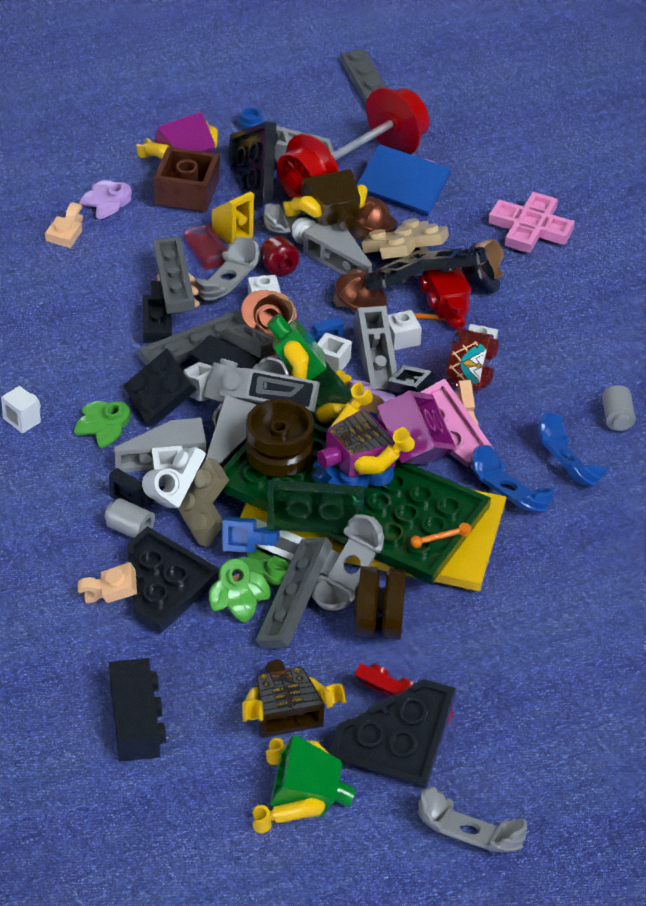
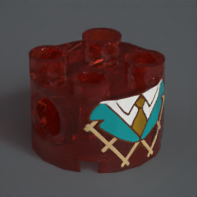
M458 328L455 336L460 337L459 343H452L446 376L450 377L446 381L449 385L457 386L459 381L471 380L472 389L482 392L483 388L487 389L488 385L492 383L494 368H490V363L493 357L497 356L500 340L494 339L492 334Z

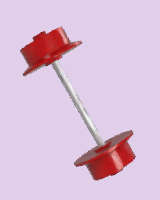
M382 87L374 90L369 95L366 103V116L371 131L332 154L320 140L312 135L301 133L293 136L287 144L286 153L278 159L276 165L277 176L282 188L292 199L301 197L303 178L339 171L336 163L337 159L373 138H376L383 146L410 155L413 154L420 145L421 136L429 128V114L421 98L407 88L393 90Z

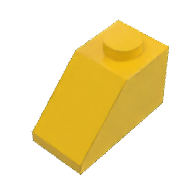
M251 191L212 209V232L228 245L234 243L236 237L253 238L254 194Z

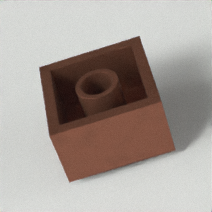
M167 146L154 177V203L168 207L207 212L219 182L220 154Z

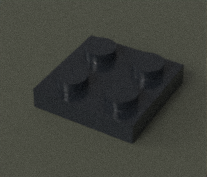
M168 348L123 385L145 422L152 428L197 390L175 355Z

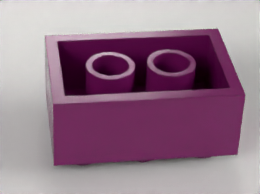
M407 391L377 406L380 413L377 415L378 422L386 432L388 431L391 437H393V433L398 428L405 427L415 441V446L411 451L399 452L400 457L397 460L400 459L401 463L427 464L457 450L432 394Z

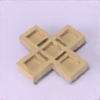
M417 218L407 219L402 222L395 232L386 233L384 229L370 232L362 242L363 252L381 251L382 259L406 257L417 247L442 245L449 237L447 226L438 227V224H428V221L419 222Z

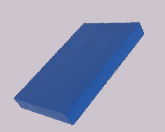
M378 144L357 185H365L368 189L367 195L429 216L451 175V169Z

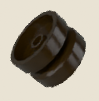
M287 399L267 400L254 406L246 419V457L248 463L256 471L276 477L291 476L305 470L311 463L313 456L314 419L311 412L304 405Z
M361 566L359 586H356L353 615L356 616L355 637L372 638L375 634L376 618H383L382 635L384 639L401 640L406 569L390 568L386 572L385 588L379 587V569L373 566Z

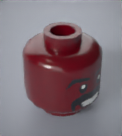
M273 236L262 244L259 250V259L261 264L273 275L278 277L287 276L298 266L300 258L298 249L286 238Z

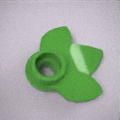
M94 401L88 403L82 408L85 416H82L77 421L74 433L77 436L96 434L99 447L101 449L107 447L121 436L122 428L129 423L131 415L129 406L122 401L111 403Z
M256 548L254 553H247V557L239 558L248 565L250 571L262 574L266 581L274 586L281 585L292 561L277 554L270 556Z
M229 559L222 564L219 570V580L211 586L209 591V602L213 611L228 607L234 617L243 623H247L253 616L257 605L256 600L270 599V588L262 574L250 571L248 565L240 559ZM235 569H237L240 574L239 579L237 581L233 580L232 578V572Z

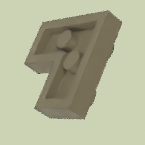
M207 458L197 471L178 508L198 544L207 547L223 527L222 518L213 502L229 481L219 462L212 458Z

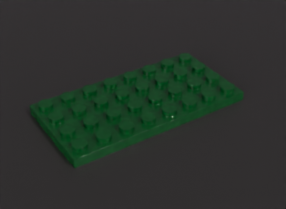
M315 423L312 461L305 470L295 475L276 477L256 471L248 463L246 443L222 468L229 481L221 492L320 536L327 537L329 540L343 546L346 545L349 539L343 531L354 515L374 517L382 526L384 534L383 548L380 553L376 554L374 559L393 568L406 569L407 574L429 584L435 581L468 536L458 534L423 543L419 548L412 547L410 539L413 536L424 537L459 528L461 523L470 524L472 531L491 504V497L415 465L401 463L400 459L395 462L394 477L390 483L383 486L369 484L355 503L327 492L328 484L318 482L312 478V475L318 469L313 466L314 462L318 459L317 452L326 448L328 430Z

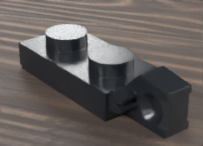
M151 281V295H143V343H154L172 336L171 313L167 314L160 281Z

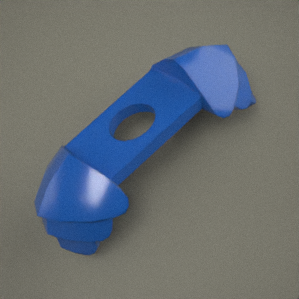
M551 412L544 413L537 427V434L542 447L545 450H549L566 468L572 480L584 486L597 485L610 468L608 466L601 467L593 463L585 466L566 446L570 438L565 435L566 427L562 424L563 418Z
M479 445L474 449L470 467L481 483H485L502 496H506L508 500L521 510L534 513L546 512L548 505L552 501L555 488H539L531 491L503 472L505 463L499 460V456L496 452H493L492 446ZM500 484L511 485L516 490H507L503 488Z

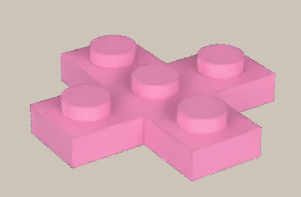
M532 192L524 207L498 200L489 214L488 223L510 229L505 237V246L531 253L539 238L565 245L574 230L575 221L553 215L557 208V198Z

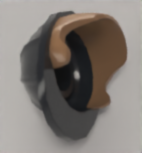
M494 239L480 243L475 242L470 247L472 249L474 247H484L487 261L479 265L462 267L464 276L472 284L486 286L490 291L496 292L500 289V278L504 275L499 270L504 252L500 244Z

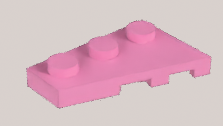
M446 379L421 391V393L432 394L437 402L457 450L449 454L468 468L471 464L473 451L477 446L492 445Z

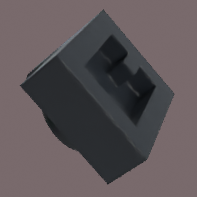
M403 365L387 381L389 390L398 393H405L407 391L421 392L435 384L432 371Z
M119 468L109 473L110 497L113 499L121 498L141 508H145L155 501L145 494L142 488V481H137L134 476L128 475Z

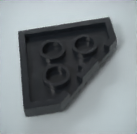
M266 121L230 135L228 161L231 167L237 168L238 173L236 177L242 189H246L248 192L251 191L254 194V206L272 203L275 195V185L273 184L277 165L275 146L278 141L275 122Z
M148 526L127 543L128 563L131 562L136 570L137 594L132 595L135 619L159 634L219 580L220 568Z
M426 679L412 684L409 689L369 707V710L339 723L329 754L338 758L342 764L427 788L457 692L456 688Z

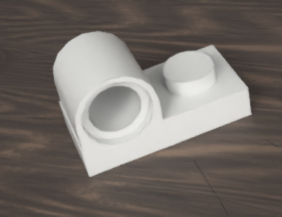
M197 447L184 448L175 456L173 469H155L147 472L142 481V488L145 494L165 508H179L206 453ZM161 476L165 480V488L163 491L159 488L158 481Z

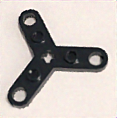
M417 247L409 256L394 258L396 261L378 268V272L373 271V273L363 276L365 288L367 290H378L393 284H402L408 282L409 277L426 270L439 269V272H450L455 270L456 267L479 265L487 261L486 250L484 247H474L473 249L469 247L470 250L467 248L464 250L456 248L428 251L425 247Z

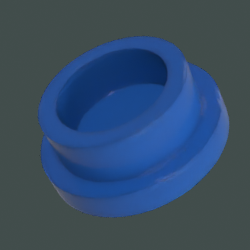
M254 107L244 108L238 117L239 125L245 129L264 122L261 111Z

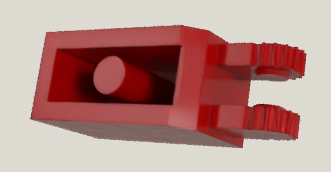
M456 267L455 270L450 272H439V269L423 271V276H419V286L421 292H425L427 295L430 309H434L438 319L445 318L450 327L456 329L463 328L466 322L464 315L469 312L470 308L469 296L471 288L460 267Z

